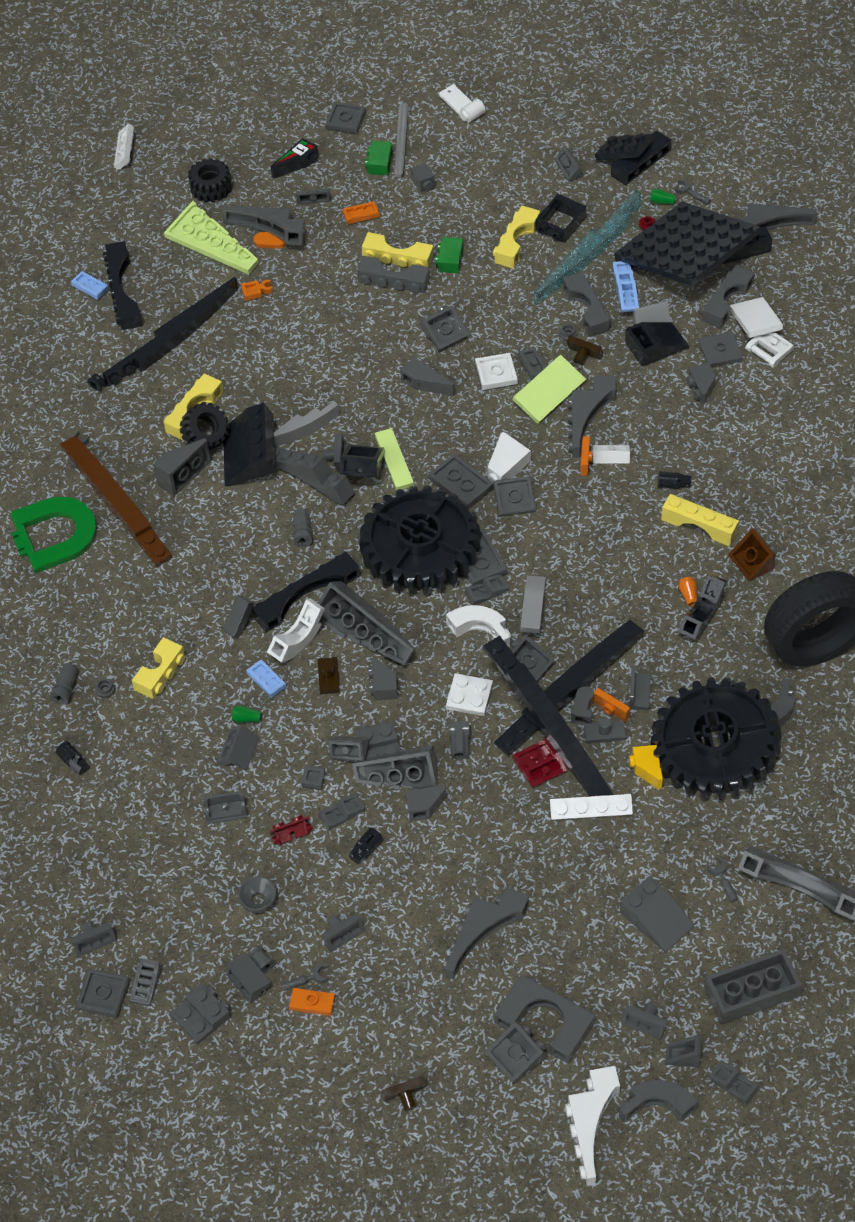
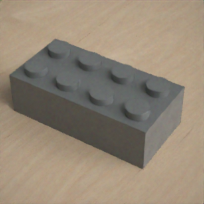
M782 949L705 976L704 989L720 1023L724 1024L800 997L802 984L785 950Z

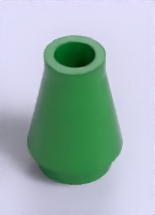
M652 188L649 202H653V204H674L675 195L659 188Z
M240 704L239 706L234 705L231 721H235L236 724L259 723L261 711Z

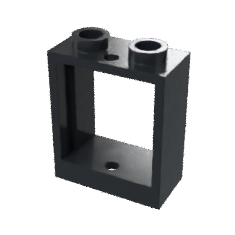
M557 194L536 218V231L548 235L556 241L566 243L586 219L587 206ZM557 211L573 217V220L565 229L548 222Z
M348 444L341 455L340 474L377 477L383 467L384 447Z

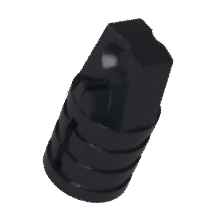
M659 471L658 488L681 489V487L690 488L691 476L666 471Z
M65 741L57 747L55 753L69 768L75 770L78 774L87 772L89 765L82 757V754L69 741Z
M369 827L350 852V859L357 864L360 863L383 840L382 835L376 829Z

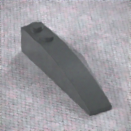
M342 581L329 582L318 601V604L325 608L320 621L339 636L347 637L354 643L366 646L374 652L377 651L387 658L406 665L415 650L411 643L380 612Z

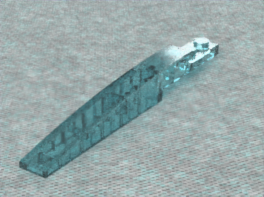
M635 190L598 231L591 229L533 292L534 304L537 305L563 286V277L579 273L585 269L628 227V220L631 218L632 213L635 209L638 210L642 204L641 192Z

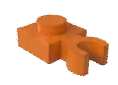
M258 280L241 284L245 301L261 298L262 293H273L270 280H264L260 284Z

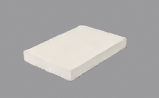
M763 297L730 305V311L749 338L783 329V324Z

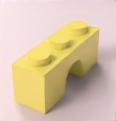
M164 637L153 651L155 661L161 665L155 669H148L142 666L132 679L134 690L152 699L157 694L162 693L164 684L167 680L173 678L175 669L178 665H182L185 660L183 646Z

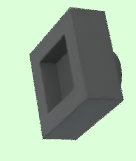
M305 766L301 781L302 787L322 789L325 768Z

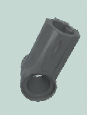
M469 721L449 722L452 758L456 760L468 758Z

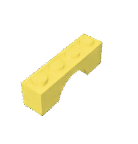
M521 206L519 211L515 212L512 223L508 224L505 235L501 236L499 245L494 248L493 256H495V263L514 269L521 257L520 245L515 240L524 234H534L536 231V218L540 215L539 210Z
M368 232L362 245V256L379 258L385 264L392 263L401 267H410L412 264L430 267L434 257V247L430 244L416 242L409 248L397 249L386 243L384 235Z
M203 374L200 379H197L191 390L186 392L181 402L176 404L171 414L166 416L164 420L166 433L183 440V433H180L179 430L182 427L179 425L183 420V415L197 403L199 405L202 402L214 404L223 393L222 381L207 374Z
M670 494L662 507L661 520L676 526L684 523L697 525L703 528L711 536L712 540L729 547L738 533L739 520Z

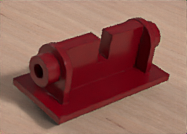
M303 815L292 818V822L284 825V822L272 826L273 830H270L269 834L274 833L275 835L272 837L274 845H281L292 841L291 832H294L296 839L310 834L313 831L310 823L306 824L309 816L303 818Z

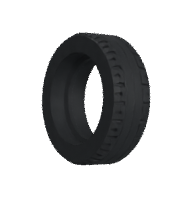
M841 571L818 573L797 582L774 601L765 617L764 633L779 659L794 666H812L839 656L855 644V576ZM839 607L822 623L799 631L806 622L816 615Z

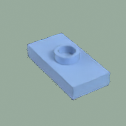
M83 271L71 281L73 287L97 300L109 290L107 284Z
M262 659L246 670L247 674L270 698L286 688V683Z

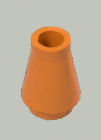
M693 577L682 578L679 580L678 588L687 606H694L697 601V582Z

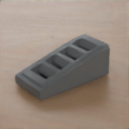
M140 959L129 1000L130 1003L145 1006L151 1005L162 971L160 962ZM145 976V977H150V978H152V979H151V980H148V979H143L142 977ZM140 985H145V986H150V987H149V989H148V988H142V987H139V986H140ZM137 992L148 995L147 997L137 996Z

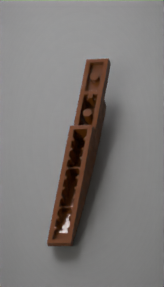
M75 435L60 443L61 448L113 515L126 527L156 568L171 560L172 554L152 530L149 521Z

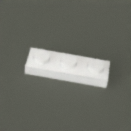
M127 124L119 131L114 168L121 169L130 162L131 145L134 137V126L131 124Z

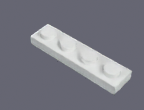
M631 794L550 799L551 820L633 815Z

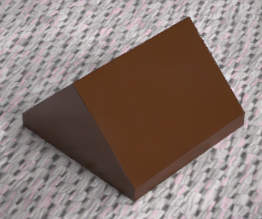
M751 528L728 556L745 577L752 581L774 569L776 554L758 532Z

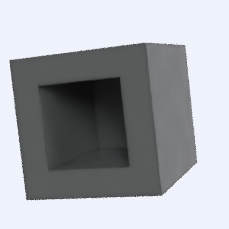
M426 163L411 168V180L420 192L435 187V175Z

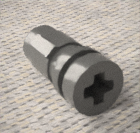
M300 508L296 509L293 513V540L296 546L307 547L312 543L311 520H309L308 511Z
M69 663L63 665L56 681L57 683L54 684L50 694V699L53 702L63 705L68 703L72 693L71 688L78 672V668L75 665Z

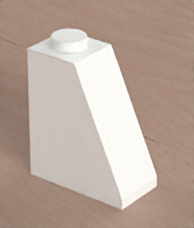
M502 432L488 465L489 481L493 483L496 480L513 478L531 461V450Z

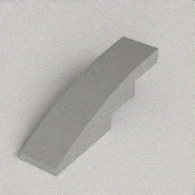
M332 401L321 411L315 407L303 418L298 414L274 432L275 447L307 436L331 422L340 415L339 404Z
M527 576L520 627L521 632L540 633L546 577Z

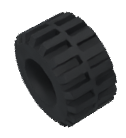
M209 158V160L203 159L201 162H196V165L191 166L188 172L190 191L194 198H198V201L204 200L205 203H208V201L214 203L215 200L221 201L222 197L226 198L227 194H230V189H232L230 169L228 165H225V162Z
M202 402L200 405L197 403L183 415V420L179 425L182 427L179 430L180 433H183L182 439L187 441L186 445L206 439L210 451L225 439L229 429V424H226V422L229 420L228 417H224L225 412L220 411L218 405L214 407L213 403L210 402L208 404ZM197 419H203L210 424L212 428L211 435H206L198 429Z

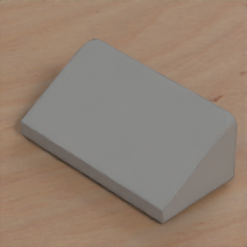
M665 301L634 309V323L670 321L668 302Z

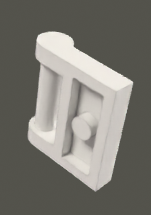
M775 332L755 336L747 343L745 349L749 352L752 351L774 368L784 357L793 351L794 345ZM759 344L775 356H770L765 351L757 347V345Z

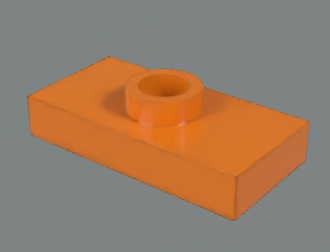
M375 201L342 209L347 224L380 217Z
M589 436L582 437L581 476H588V463L592 462L593 451H589Z
M600 688L594 691L593 702L602 707L605 713L613 714L624 722L629 719V706Z
M293 988L289 1010L331 1016L335 994Z

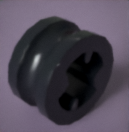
M96 373L87 380L89 386L97 391H100L101 387L106 384L105 380Z

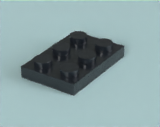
M644 133L631 136L630 134L620 137L611 136L594 155L596 161L639 157L654 139L652 134Z

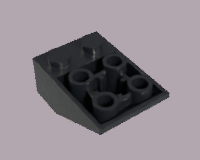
M640 322L626 328L625 343L641 366L689 348V345L672 322Z

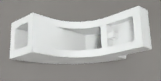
M311 598L306 599L294 625L285 633L275 635L267 652L280 662L294 658L317 634L321 626L319 620L325 608Z
M470 605L457 608L446 614V624L456 637L470 630L479 629L487 631L494 638L500 635L507 646L510 647L511 635L506 629V619L497 611L484 606Z

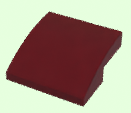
M547 738L512 755L514 762L532 788L568 771L558 753L556 754Z

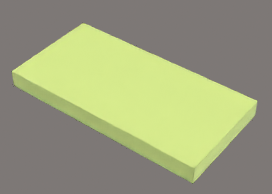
M560 355L520 390L512 400L538 424L572 394V390H576L583 384L586 378Z

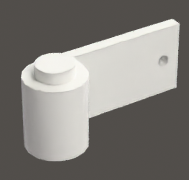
M454 84L439 93V96L463 121L469 123L486 112L481 100L471 101Z

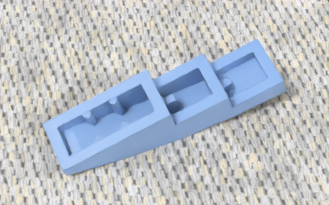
M622 261L613 262L614 278L621 312L634 311V309L639 308L631 265Z

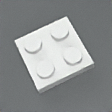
M510 353L475 359L482 390L517 384V376Z
M454 674L446 709L485 716L493 680Z

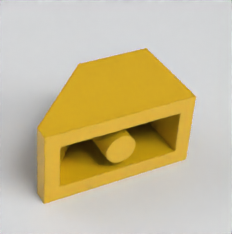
M657 745L633 747L632 755H629L630 767H634V772L637 776L655 788L662 789L663 778L659 757H654L653 755Z

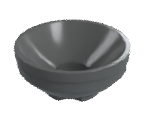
M255 876L248 878L239 888V901L247 911L254 913L266 911L275 902V886L265 877ZM257 894L263 895L265 898L260 904H255L252 901V898Z

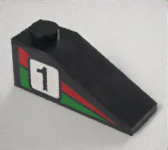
M302 138L270 166L272 178L275 179L317 162L319 158L318 146Z

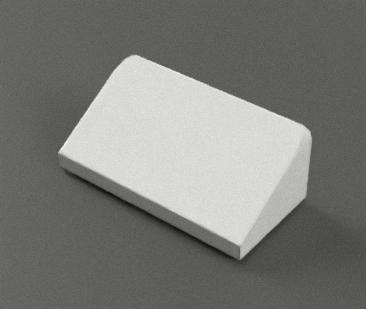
M594 445L593 463H630L629 445Z

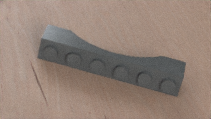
M752 845L744 851L738 867L739 870L754 877L774 881L799 890L822 902L834 912L855 920V890Z

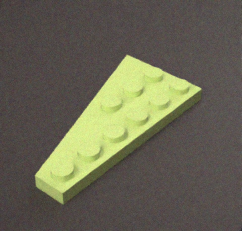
M194 201L187 206L164 232L165 238L248 275L258 265V259L246 248L239 245L235 238L229 236V233L213 218L208 217L203 209L198 208Z

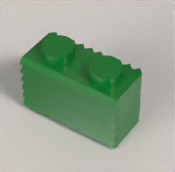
M372 141L371 146H368L367 155L369 158L365 159V168H368V174L388 176L393 153L392 142Z
M442 237V242L438 243L437 252L439 255L435 257V265L438 266V272L459 273L463 253V238Z

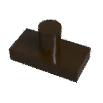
M569 335L567 339L568 348L577 351L573 359L575 363L583 365L587 355L601 360L603 357L601 346Z
M337 657L318 659L320 695L339 693Z
M424 1076L383 1089L381 1092L383 1100L387 1101L399 1096L404 1111L417 1107L412 1092L426 1086Z

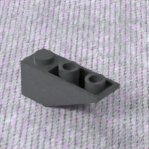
M415 357L400 369L401 381L413 389L450 396L455 395V384L452 380L445 378L437 370H433L425 362Z

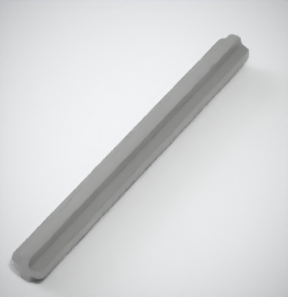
M407 103L399 105L394 176L397 178L403 177L408 119Z

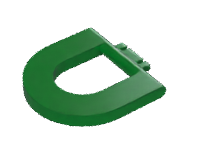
M52 497L16 509L10 513L17 530L11 533L20 557L28 556L34 573H39L78 558L90 548L96 537L97 526L92 511L86 504L74 498ZM54 517H66L76 524V530L68 540L37 552L26 530V527Z

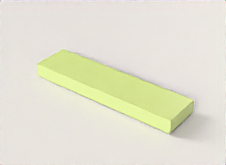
M392 428L376 432L375 438L378 446L384 447V461L395 489H405L414 486L413 479Z

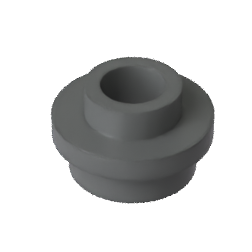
M564 324L559 330V335L562 339L567 340L569 335L576 337L577 330L572 324Z
M108 679L99 680L95 686L96 694L103 698L111 696L115 690L113 682Z

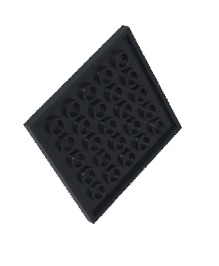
M681 202L614 253L616 260L694 286L760 234L761 229L760 226Z

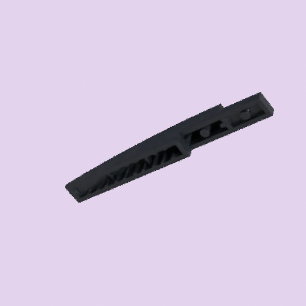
M233 277L154 331L155 338L103 372L106 385L111 387L114 384H118L122 378L131 375L136 369L143 372L182 343L238 290L237 278Z
M628 620L555 680L544 692L556 709L565 708L576 697L577 690L583 686L588 687L644 633V630L632 620ZM527 707L521 712L522 716L494 741V745L508 757L539 729L528 714Z
M500 635L483 646L485 652L528 708V714L590 797L614 795L572 730L525 664L519 662Z

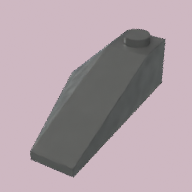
M433 745L412 748L352 763L356 783L373 786L388 784L393 785V789L398 790L400 786L423 789L438 785L437 760Z

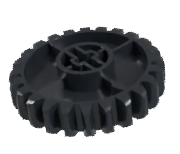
M410 486L408 493L398 489L394 498L391 495L383 496V504L375 503L372 506V513L365 515L364 524L359 530L360 552L364 565L370 568V574L373 577H380L381 584L385 586L393 582L395 591L399 592L404 587H408L409 594H415L418 588H422L424 594H430L431 587L434 586L437 590L442 591L445 590V582L455 585L458 583V575L466 576L469 573V566L475 565L477 561L476 552H480L481 549L480 526L477 524L475 513L469 511V505L466 502H459L458 495L450 494L446 497L445 489L440 488L434 493L431 486H425L422 491H418L416 486Z
M708 678L706 686H702L697 680L692 682L693 690L689 691L687 688L681 687L678 689L679 698L669 696L666 699L668 708H659L657 712L658 720L652 724L654 735L650 741L651 745H657L653 755L654 757H659L662 776L664 778H671L673 787L678 789L684 786L686 794L689 796L694 795L698 790L700 791L701 798L704 800L709 799L711 793H716L718 800H724L726 792L730 791L732 796L738 797L740 796L741 787L749 791L755 788L753 779L764 781L767 778L766 769H774L776 765L775 756H778L781 752L779 742L782 738L781 727L778 725L777 713L771 710L770 701L767 698H760V692L756 688L750 689L747 692L746 683L742 681L733 687L731 686L730 678H724L721 684H716L714 678ZM714 730H718L721 743L720 746L714 747L711 733Z

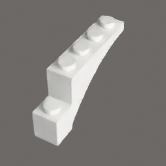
M615 1066L589 1070V1079H586L588 1092L568 1095V1104H565L566 1115L572 1118L573 1123L569 1125L571 1137H576L577 1145H574L575 1155L577 1159L581 1158L582 1166H579L581 1180H586L587 1186L596 1184L593 1150L598 1125L614 1095L620 1093V1084Z

